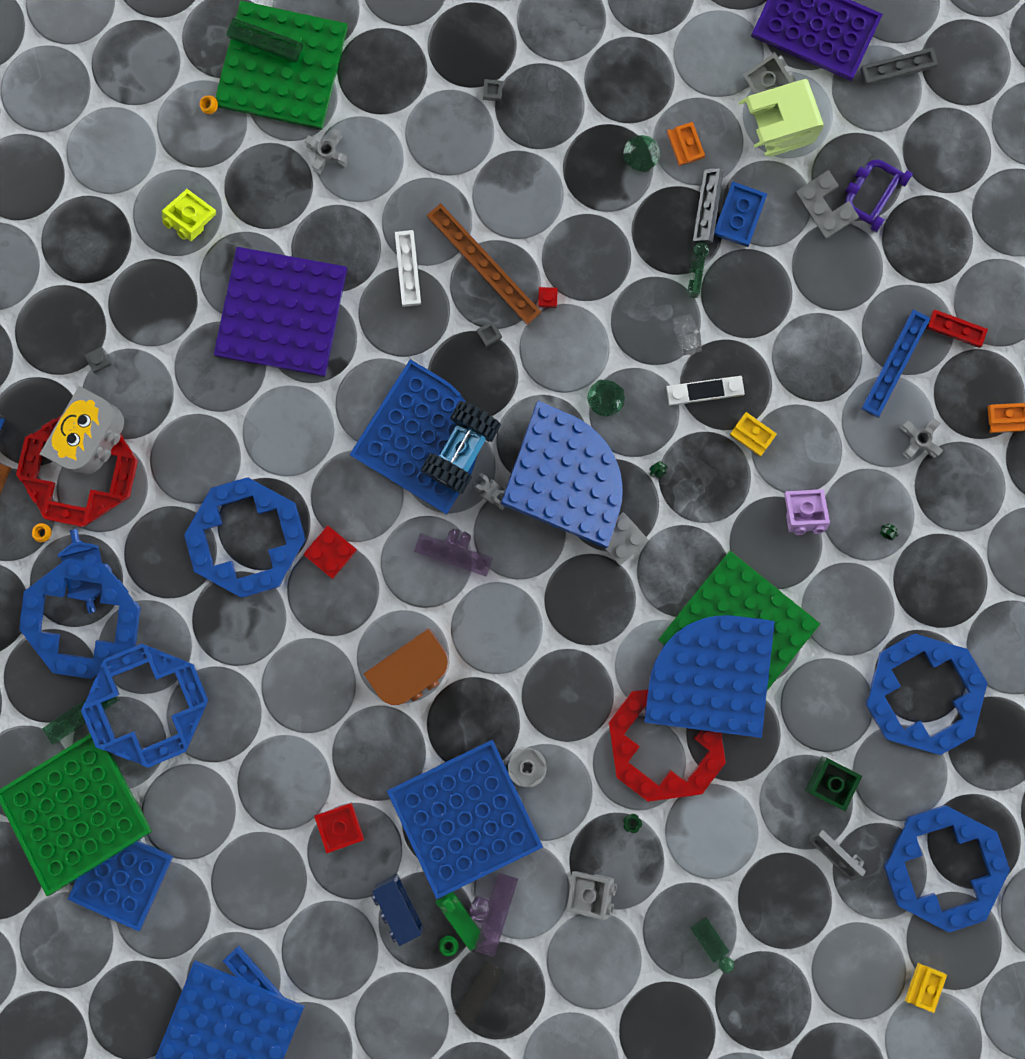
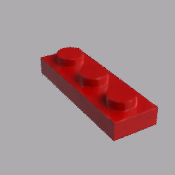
M935 309L932 311L926 329L978 348L982 347L988 331L987 328Z

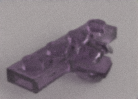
M458 529L450 530L446 540H440L420 533L414 552L487 577L493 557L470 550L471 536L467 532H462L459 541H457L460 533Z
M498 872L490 898L477 896L473 900L472 904L481 910L470 908V917L472 920L482 923L474 949L476 952L495 957L518 878Z

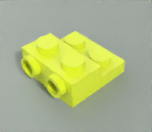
M186 189L162 210V222L168 229L174 228L181 239L185 240L187 238L193 241L204 231V225L216 215V210Z

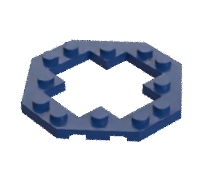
M249 477L212 487L184 534L194 572L241 598L280 587L286 573L290 570L299 550L306 541L296 503ZM254 497L258 514L277 509L286 545L268 550L273 569L237 579L233 561L214 566L204 530L223 525L218 509L219 506Z
M68 558L24 591L19 630L52 673L91 679L99 673L105 658L136 646L141 607L132 599L122 582L112 573V569L108 564ZM67 579L101 583L100 603L119 606L115 642L96 640L93 658L58 653L60 634L41 631L45 596L64 597Z
M911 634L879 652L876 671H874L866 707L886 740L942 755L974 737L988 683L968 649L918 634ZM921 652L924 653L932 668L950 660L968 693L952 701L961 719L932 736H929L924 725L919 720L903 729L885 698V695L901 687L891 669Z
M139 644L103 660L81 712L96 748L106 750L149 768L187 751L209 699L194 664L145 644ZM149 662L156 680L175 672L189 708L171 716L178 734L142 749L135 731L116 739L101 702L120 695L113 676Z
M946 805L908 816L904 823L905 826L892 848L893 851L884 865L896 905L947 932L986 921L1010 871L998 833ZM952 826L957 843L961 844L977 839L989 875L971 880L977 900L941 911L935 893L916 898L905 861L923 856L917 836Z

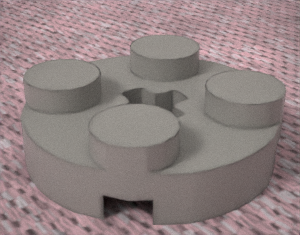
M522 748L511 756L508 763V772L515 784L523 787H534L545 778L547 771L546 760L539 751L532 748ZM525 762L533 765L530 773L528 771L523 772L522 770Z

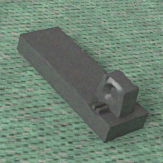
M824 830L817 831L809 837L808 840L851 881L863 877L866 872L862 868L864 861L857 854L850 856Z

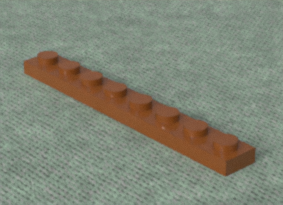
M441 203L427 214V218L527 326L541 314L537 306Z

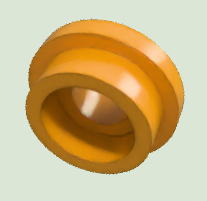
M207 95L201 98L199 105L202 112L211 115L217 110L218 102L215 97Z
M39 523L33 527L32 537L35 541L46 542L51 538L52 530L47 524ZM41 530L45 531L44 536H40Z

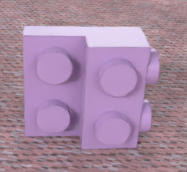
M824 489L785 492L786 518L789 532H794L795 535H803L806 531L821 534L828 529L830 520Z

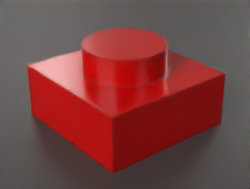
M539 287L538 307L557 308L558 288Z

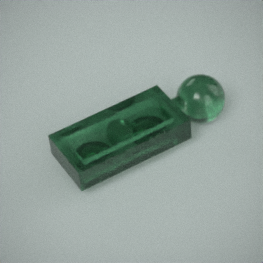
M704 242L696 244L694 248L697 259L692 261L690 273H693V280L690 279L688 284V291H691L690 297L698 298L700 294L705 256L709 253V247Z
M704 917L691 926L690 929L714 963L719 960V969L723 973H730L734 969V961L730 957L725 956L729 953V950L708 918Z

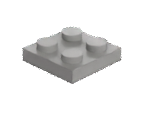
M623 512L617 518L609 546L604 549L621 566L649 540Z

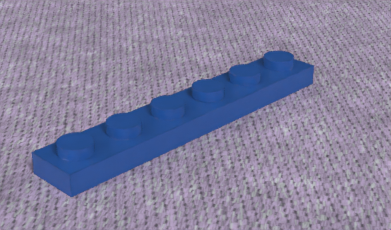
M916 310L911 311L861 410L877 418L881 415L930 320L928 316Z

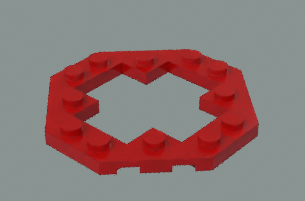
M60 416L43 425L35 433L25 437L16 475L27 489V493L41 511L40 513L44 519L85 527L130 498L138 459L120 433L119 442L110 451L112 456H117L109 493L90 489L86 508L52 501L56 483L37 478L43 457L40 452L61 418Z
M648 689L631 691L608 722L616 778L648 802L703 794L726 763L722 734L720 732L699 730L693 739L709 751L687 781L670 770L658 785L629 763L640 746L624 734L646 706Z

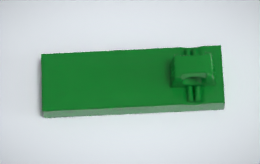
M454 892L436 900V904L470 951L486 939L484 933Z

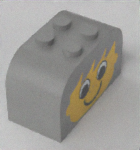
M78 386L40 454L76 473L83 475L92 474L98 471L104 461L106 462L110 458L112 447L119 442L120 433L124 427L123 414L108 401Z

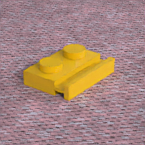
M745 412L729 435L761 457L777 433Z
M917 963L905 1001L934 1013L947 974Z

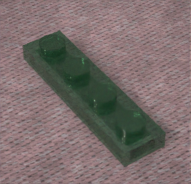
M236 18L232 19L226 33L230 39L297 63L303 48V44L299 41Z
M116 696L101 702L104 711L120 701L119 697ZM87 698L42 728L52 745L86 724L81 709Z

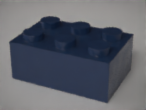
M398 873L376 884L372 891V899L375 905H379L382 910L380 914L385 924L388 923L391 931L389 933L393 942H397L401 946L420 936L424 926Z

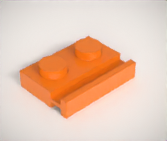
M693 122L667 130V136L679 167L683 164H689L705 158V153Z
M1025 403L987 406L990 433L1025 431Z

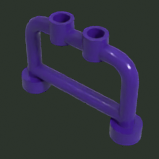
M879 159L872 160L864 168L860 166L854 176L857 178L856 182H850L845 190L848 193L845 203L849 201L858 214L859 219L872 226L870 229L877 233L885 220L879 216L880 212L898 183L905 187L913 173L908 170L904 173ZM874 167H878L894 177L872 213L868 215L853 206L852 201Z

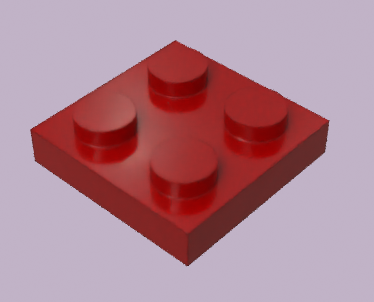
M327 525L303 555L334 579L356 553L357 549Z
M352 802L314 816L326 854L364 840Z

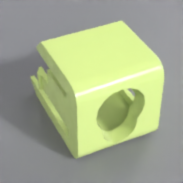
M808 79L753 94L739 102V105L747 103L750 114L755 115L759 127L756 131L760 142L753 146L755 148L765 145L767 152H764L765 156L772 157L810 145L816 141L824 127Z

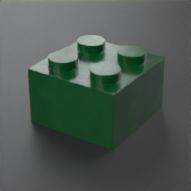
M821 756L805 791L846 812L862 775L827 757Z

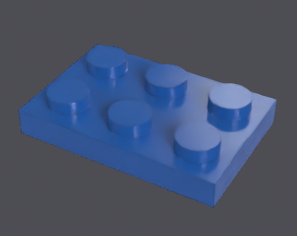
M732 181L716 224L714 235L748 247L767 193Z

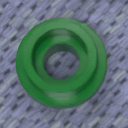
M444 936L440 940L439 951L441 954L452 956L457 952L458 941L456 938ZM447 942H450L452 944V948L447 949L445 947V944Z

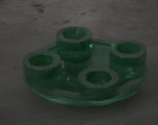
M645 135L631 138L626 143L623 151L624 162L631 168L643 172L650 171L660 158L659 145L653 138Z
M598 380L588 391V405L593 412L600 416H613L624 405V389L613 381Z

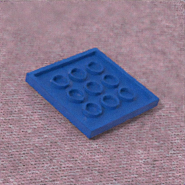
M137 841L76 879L67 900L136 931H140L174 856L141 841Z

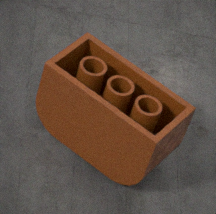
M428 628L363 674L382 701L390 705H400L409 700L412 702L416 701L424 695L422 691L425 689L430 691L439 685L438 680L447 673L450 660L433 631Z

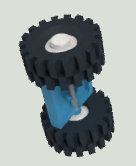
M459 401L450 417L451 421L456 423L457 426L440 456L430 453L420 471L441 485L463 494L472 478L468 470L485 440L488 442L493 441L501 427V423L493 416L487 414V412L480 410V408L474 407L470 403Z

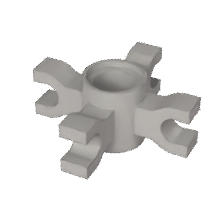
M335 128L328 140L319 142L309 135L305 140L308 148L319 153L318 158L312 164L313 171L319 175L322 173L326 163L335 161L345 168L349 163L346 155L335 151L336 145L342 139L341 132ZM326 149H330V150H331L330 153H328V154H323V151H324V150H326Z
M934 419L928 423L925 429L918 430L910 421L904 422L899 429L910 436L911 445L902 453V456L908 460L912 458L918 449L922 448L933 458L939 456L943 450L932 442V433L941 423ZM918 435L924 438V444L918 441Z
M480 473L481 483L478 484L474 481L472 483L473 488L492 505L495 502V505L503 510L505 507L500 503L505 492L504 488L493 479L489 481L486 475Z

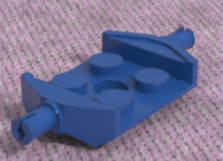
M78 529L69 530L72 542L58 553L61 561L72 558L102 563L98 545L83 543L79 539ZM67 579L66 583L69 592L67 597L84 600L88 614L95 613L94 600L101 595L102 584Z

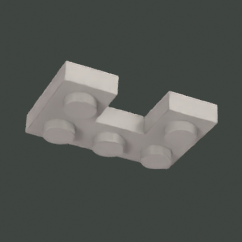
M829 170L796 191V194L825 239L859 218L849 201L832 212L824 200V196L839 187Z

